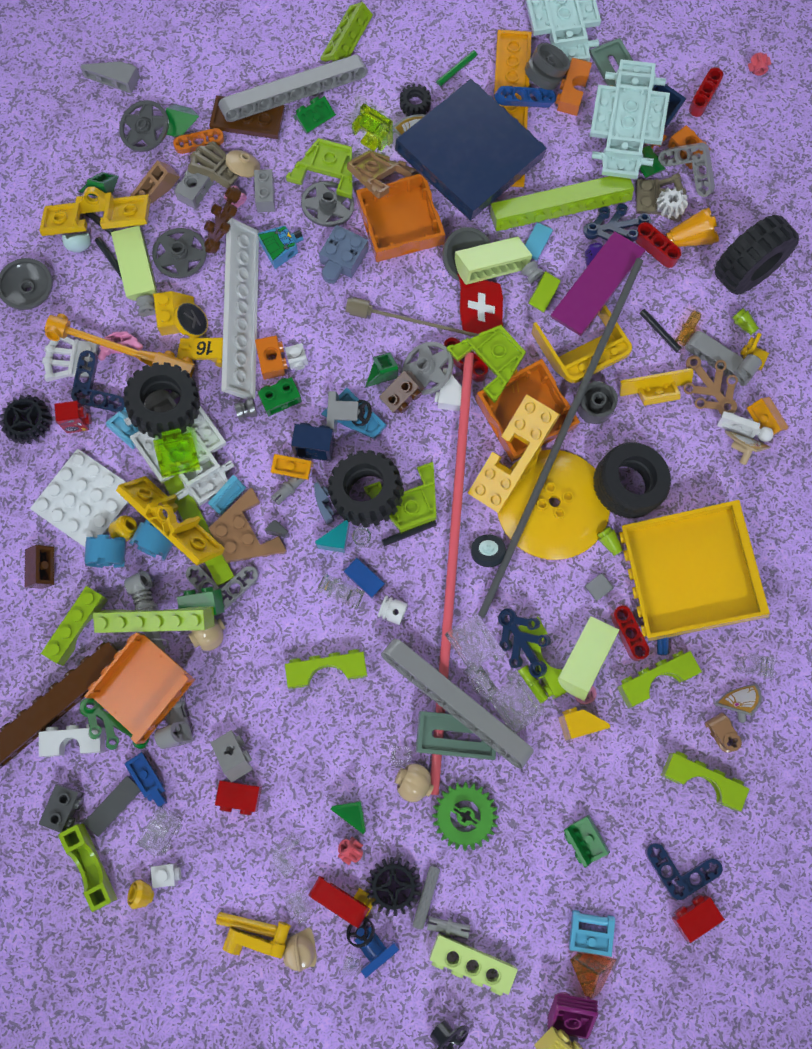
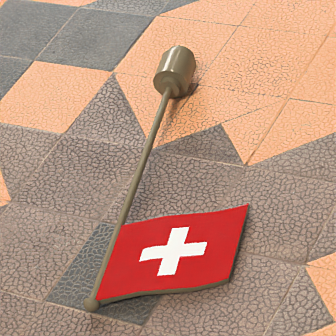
M457 274L460 283L462 330L375 310L373 305H370L371 301L353 297V299L348 298L345 312L349 313V315L367 319V316H371L372 313L475 337L479 333L499 325L503 326V294L499 283L483 280L466 285L460 275Z

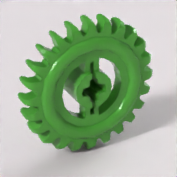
M464 782L463 788L460 787L459 783H456L455 790L448 786L449 793L442 791L444 798H436L440 805L433 806L434 809L438 810V813L432 814V817L438 818L433 825L440 826L436 834L443 832L441 841L448 838V846L455 842L456 850H458L460 845L463 846L464 851L467 850L468 845H470L472 850H475V843L483 847L481 840L484 839L489 842L487 834H495L491 827H498L493 822L494 819L499 818L498 815L493 814L498 807H491L495 799L487 800L490 793L482 794V786L475 790V783L470 788H468L467 782ZM460 801L473 802L480 812V820L475 818V813L471 808H458L455 804ZM455 808L456 810L466 813L468 810L471 819L476 821L477 823L475 824L471 820H465L464 822H462L461 820L463 817L460 816V814L453 809ZM450 813L456 814V819L461 825L469 826L472 824L475 828L467 832L457 830L451 822Z

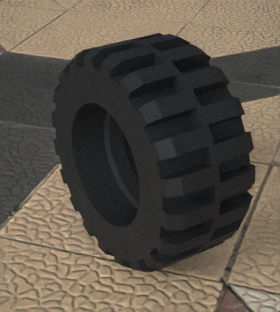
M156 362L150 367L148 365L143 366L141 371L136 370L133 373L134 378L130 377L128 379L127 386L124 387L123 392L125 396L123 398L124 405L133 426L138 427V430L143 434L147 432L149 437L155 438L157 435L160 439H166V436L171 435V438L177 437L176 433L181 432L183 434L187 431V426L192 427L194 419H197L199 415L200 401L196 382L190 377V374L186 370L182 371L180 366L174 365L172 367L167 362H164V365H159V362ZM157 390H171L180 396L179 403L173 409L166 412H154L144 406L146 398Z
M363 450L357 451V454L353 455L351 453L347 455V459H341L338 462L339 466H335L331 471L333 476H329L328 480L330 500L338 514L344 520L351 521L355 526H360V523L363 527H370V524L373 523L377 526L380 525L382 520L388 521L390 519L389 515L391 513L395 515L398 511L396 506H401L402 496H404L403 482L393 461L390 458H386L380 452L376 455L372 450H368L367 453H364ZM374 476L383 481L381 491L371 500L355 501L349 496L354 483L363 477Z

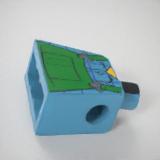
M280 226L257 234L259 242L274 269L298 254L296 244L304 240L300 230L290 234L286 226Z

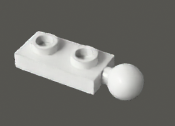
M724 411L717 424L718 427L752 439L757 435L763 442L770 441L774 436L771 428L763 427L760 429V423L737 416L731 412Z

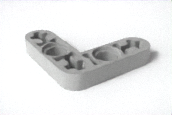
M696 143L667 148L659 154L658 160L663 166L692 163L696 191L699 196L706 197L714 191L715 183L711 156L707 144ZM681 150L687 152V159L680 157ZM700 150L703 151V154L697 153L693 155V152ZM665 155H674V157L669 160L667 158L665 159ZM701 165L706 167L707 172L705 175L699 172ZM705 185V187H708L709 189L706 191V189H703L702 186Z
M192 565L186 570V578L199 592H202L201 588L206 583H211L214 590L220 589L199 566ZM248 566L243 568L221 588L222 598L226 596L223 593L224 591L233 597L231 600L227 597L223 601L225 603L224 610L230 607L257 582L259 575L254 567ZM194 570L196 572L199 570L198 575L202 579L200 583L195 577L190 578L192 576L191 571ZM253 571L254 578L252 580L248 578L244 581L247 584L244 587L238 579L241 577L244 580L246 578L245 573ZM233 584H239L241 589L239 593L232 594L230 587Z

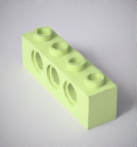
M441 933L437 934L429 955V960L432 961L431 965L442 970L444 967L451 969V974L459 978L467 976L471 978L473 984L483 987V984L491 987L490 991L501 996L503 993L509 995L518 971L517 967ZM451 951L458 953V959L454 962L447 960V954ZM468 961H477V968L472 971L466 968ZM489 969H496L497 976L494 979L486 977Z

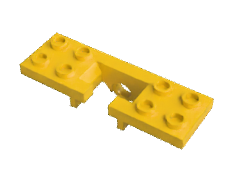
M87 187L82 196H76L75 203L45 206L39 231L42 236L87 231V222L85 219L79 220L80 214L104 211V215L100 220L102 229L145 225L148 223L151 199L149 194L113 198L112 193H104L96 187ZM88 194H95L97 198H90Z
M526 394L501 437L509 442L515 437L527 444V449L514 470L500 463L499 461L502 457L492 452L468 494L497 513H501L519 482L523 481L524 477L535 466L542 449L540 447L560 414Z
M146 476L118 485L116 491L195 565L202 564L223 554L225 548L198 524L201 519L199 516L190 517L181 523L177 522L176 514L174 513L179 506L175 503L177 498L175 494L167 496ZM163 509H164V510L167 512V514H168V517H167V518H166V517L164 516V514H163Z

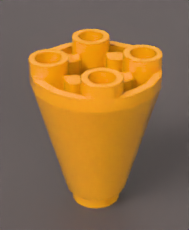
M710 208L702 209L666 233V237L678 247L711 245L719 242L718 234L714 230V227H717L716 219L711 215Z

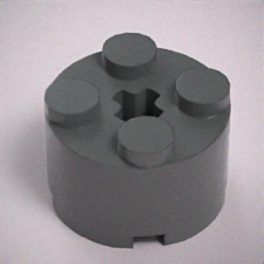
M601 381L589 383L577 409L579 416L586 423L601 424L611 417L618 403L617 393L612 386L604 384L605 382Z

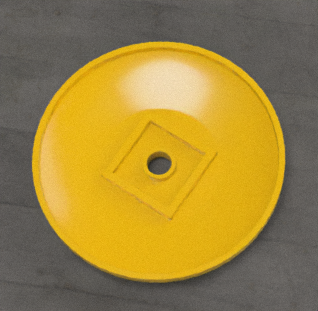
M551 450L540 451L535 466L524 477L523 481L519 482L502 512L497 513L501 527L510 540ZM559 450L517 544L518 548L541 559L563 560L580 555L598 541L599 537L597 534L603 532L606 528L610 510L603 506L596 495L593 483L595 468L590 463L575 454ZM519 460L510 467L511 470L515 469ZM557 498L559 506H551L549 499Z

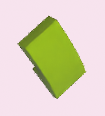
M545 271L528 304L544 313L561 280Z

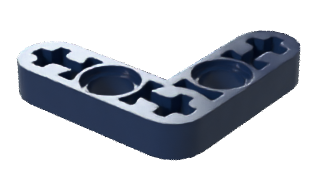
M89 350L82 351L78 358L71 392L72 400L78 401L81 405L113 412L124 410L123 397L92 390L98 357ZM90 354V357L93 358L92 362L89 361L87 366V361H85L84 358L88 357ZM82 366L91 368V371L82 369ZM87 372L89 380L83 383L80 380V375ZM82 391V394L90 396V403H88L89 399H79L77 393ZM99 394L104 398V402L101 405H97L94 401L95 397ZM118 399L122 403L117 409L115 405L108 404L109 400L116 402Z
M651 843L645 850L647 859L669 895L676 900L687 898L718 878L723 871L722 864L718 860L708 858L680 875L662 845ZM653 847L660 849L658 855L661 860L666 858V861L661 862L658 866H656V863L659 862L658 859L650 855L653 852ZM709 863L717 865V867L715 868V873L710 871L704 875L700 871V868H702L703 871L708 870L710 868ZM665 865L671 867L672 873L669 877H664L661 873V869ZM693 873H698L700 876V882L697 885H693L690 882V876ZM676 876L678 878V880H674L676 885L679 887H683V889H681V895L677 893L674 894L673 891H675L676 889L673 883H670L669 885L667 884L668 881H672Z

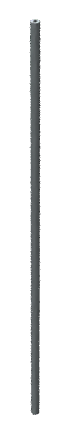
M636 258L508 545L505 556L480 608L478 616L485 618L642 266L643 260L640 258Z

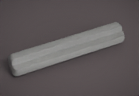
M429 867L413 921L414 928L420 930L424 928L440 873L438 867Z

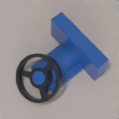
M365 917L363 925L357 928L355 932L350 933L353 925L349 924L346 936L348 942L352 946L360 948L369 960L361 968V973L367 978L397 953L399 946L393 941L385 947L375 933L374 924ZM350 937H357L354 940L356 944L352 943Z

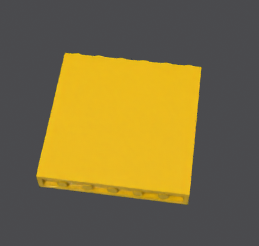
M739 500L622 525L623 532H619L621 543H626L627 550H623L625 561H630L631 568L628 569L629 578L635 582L636 587H632L634 599H639L640 606H636L638 617H643L644 625H641L643 636H647L648 641L769 617V608Z

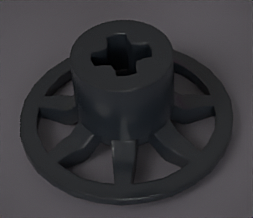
M443 1021L434 1028L430 1037L438 1046L437 1049H454V1044L458 1045V1049H460L467 1039L469 1027L463 1025L453 1030L446 1021Z

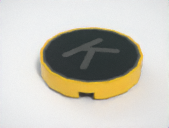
M183 302L175 308L173 321L180 333L194 339L199 338L207 331L208 320L200 307L190 302Z

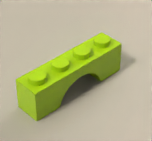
M86 586L40 654L56 664L64 666L75 650L76 641L80 633L93 619V613L101 611L108 599Z
M538 616L536 617L540 621L538 629L529 630L527 626H518L522 632L538 636L548 634ZM528 642L538 660L543 661L547 666L546 674L538 677V679L542 678L545 684L543 688L547 696L555 699L567 693L558 681V677L563 669H556L548 665L543 659L541 647L538 644Z
M359 649L349 650L348 654L340 655V652L328 654L329 657L321 658L320 655L310 656L309 660L301 661V658L291 659L289 663L285 664L287 686L289 689L307 687L310 685L313 675L326 667L339 669L348 680L368 677L364 651L360 652Z
M682 650L672 655L674 659L668 662L666 659L655 663L656 668L652 670L647 667L639 671V676L634 679L629 676L621 680L622 685L618 686L617 689L627 708L629 709L650 698V686L657 676H670L681 683L702 673L691 651L684 654Z
M676 751V754L669 753L660 776L677 784H685L693 777H702L713 786L716 792L717 803L734 811H742L750 790L744 786L743 781L736 778L730 780L725 777L726 774L717 769L711 771L706 768L707 765L698 760L692 762L687 759L688 756L679 751Z
M77 824L58 834L66 854L72 858L79 869L84 884L83 893L91 912H95L118 900L85 824Z

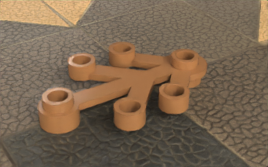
M692 355L686 360V367L692 368L707 387L694 386L692 383H687L684 386V392L688 395L695 393L714 396L718 401L710 402L704 398H698L695 401L696 408L716 409L721 415L724 411L728 413L736 412L737 404L733 400V394L738 378L735 375L728 376L726 379L728 386L725 397L720 392L723 371L727 366L725 361L719 360L715 363L716 372L713 382L701 367V359L698 356ZM695 359L697 361V365L692 366L690 364V361ZM723 363L724 368L718 369L717 364ZM731 377L734 378L735 383L730 384L728 382V379ZM688 385L692 386L693 391L687 392L686 387ZM702 400L704 406H697V401ZM730 404L731 409L728 411L725 410L724 405Z

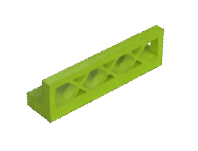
M363 2L348 7L320 58L322 61L332 60L334 62L351 56L373 16Z

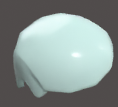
M88 233L62 235L64 247L74 253L87 250L91 244Z

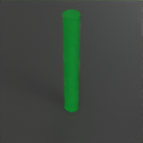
M475 50L471 51L440 77L436 83L441 87L477 56V52Z

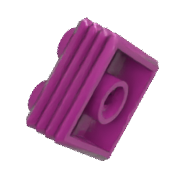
M567 992L555 994L547 1017V1031L553 1026L557 1031L562 1029L568 1036L589 1039L599 1014L597 1009L598 1001L592 1000L588 996H571Z

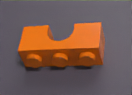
M572 58L570 67L565 74L567 77L562 79L560 85L562 93H558L555 104H558L557 111L577 116L584 92L576 90L574 86L586 87L592 66L591 62Z

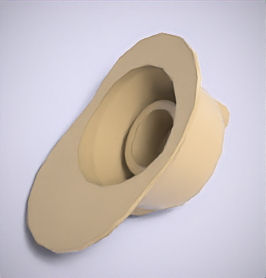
M310 927L287 938L285 942L286 948L283 954V961L286 967L294 971L301 972L309 967H314L317 961L314 935Z

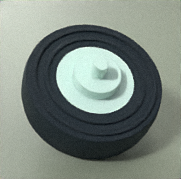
M495 535L479 536L471 546L473 560L483 567L499 565L506 553L504 542Z

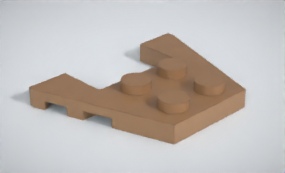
M370 150L349 161L347 164V169L378 199L389 193L390 186L380 181L395 171L405 177L419 174L416 169L406 166L404 161L394 162L390 160V157Z
M252 488L209 527L212 537L225 548L222 556L226 563L249 560L255 557H268L275 554L280 555L287 552L279 536L261 545L243 514V512L260 504Z

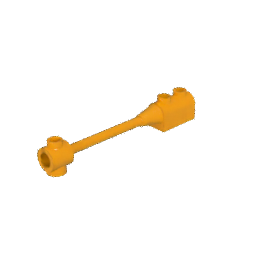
M61 313L57 316L50 315L46 321L45 335L52 341H59L60 338L65 339L69 334L136 357L149 366H153V363L159 362V365H164V362H167L172 367L178 365L182 371L186 370L192 378L195 364L189 357L176 358L175 354L169 350L164 353L136 350L70 327L71 323L68 321V317Z

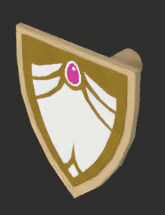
M725 430V433L734 440L731 448L743 453L739 461L741 464L747 465L753 451L760 452L771 448L755 439Z

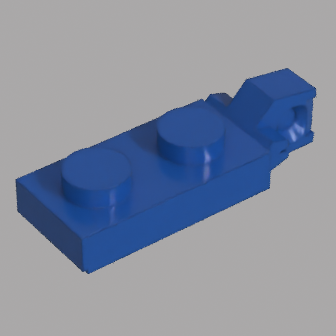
M140 752L124 763L143 796L149 802L154 800L158 807L168 803L162 794L166 791L164 785L143 752Z

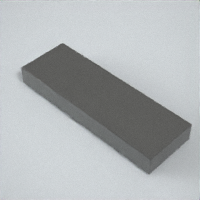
M126 776L83 823L99 837L141 792L137 784L129 776Z

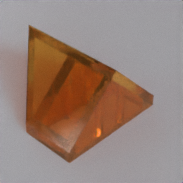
M578 952L570 959L585 996L593 999L601 992L616 959L584 952Z

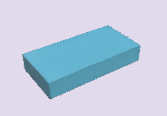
M538 222L525 244L532 254V259L537 261L553 232V229Z
M233 475L208 504L221 516L246 487Z

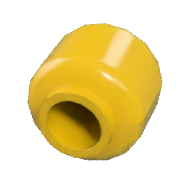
M122 515L110 523L108 528L109 534L112 539L122 537L127 542L132 539L138 525L132 517Z

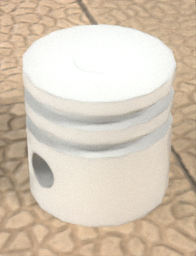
M386 595L380 607L378 617L382 616L384 620L387 618V621L400 626L408 604L397 599L393 600L392 597L388 598L389 596ZM395 609L399 611L398 614H395Z

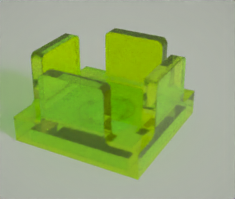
M363 103L360 107V114L352 123V134L357 135L361 129L366 131L367 133L360 143L372 151H375L377 147L379 151H382L386 145L390 146L393 142V121Z
M174 429L162 432V439L153 440L162 478L200 470L191 432L182 434L181 429Z

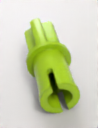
M528 665L517 671L526 684V689L530 690L539 704L545 702L548 696L538 683L539 679L536 680L530 674Z

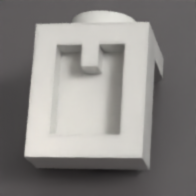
M302 343L285 347L290 369L301 370L308 365Z
M177 863L152 866V888L178 885V881L181 880L180 867L177 868Z

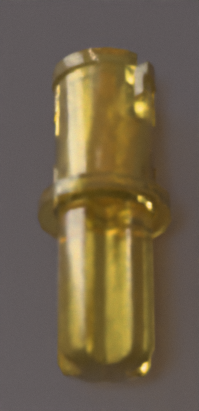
M692 311L686 323L682 324V329L675 339L676 342L679 341L678 344L685 346L691 334L696 331L695 327L701 318L700 312Z

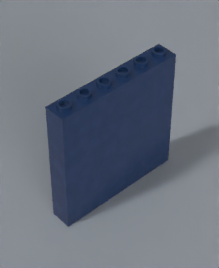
M472 79L468 80L399 136L395 144V151L470 221L539 163L547 149L541 141L537 140L529 130L525 129L516 118H513L504 107L500 106L491 95H488Z

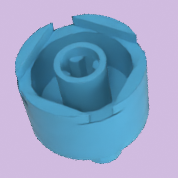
M147 519L145 522H140L129 542L132 546L136 543L138 550L152 557H156V555L162 556V561H165L173 546V543Z
M103 534L97 535V537H86L84 564L96 568H103V566H113V568L124 567L126 539L122 537L109 539V535Z

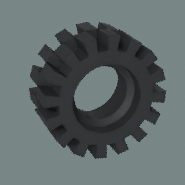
M414 83L412 87L409 84L407 89L405 87L400 93V109L404 114L407 113V116L426 115V111L429 112L431 95L429 90L426 91L425 86L421 88V84H418V87H416ZM413 97H418L422 100V103L414 105L409 103V100Z

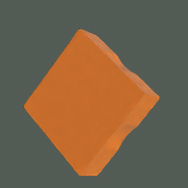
M421 174L387 183L386 185L390 186L389 193L380 199L367 188L356 190L358 207L376 262L444 245L445 232L439 214L434 207L428 181Z
M543 359L519 370L513 375L495 403L483 390L477 392L475 401L511 462L521 458L528 445L515 437L509 442L501 436L526 394L560 414L542 446L557 438L570 409L568 401L557 388L556 381ZM576 415L568 432L575 429L580 423Z

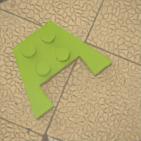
M318 138L305 153V157L296 163L293 171L286 175V181L302 185L307 170L341 179L336 190L337 195L352 199V173L347 169L348 162L352 160V147Z
M502 325L479 333L478 336L464 339L458 344L446 347L447 351L457 362L473 350L497 376L483 388V391L494 403L498 400L526 355V351Z
M433 462L417 467L423 485L404 491L401 506H396L398 511L395 515L392 513L389 515V520L400 532L437 519ZM380 481L364 487L365 492L371 499L376 497L382 489Z

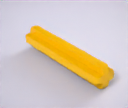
M219 912L216 918V924L272 938H274L277 930L276 925Z

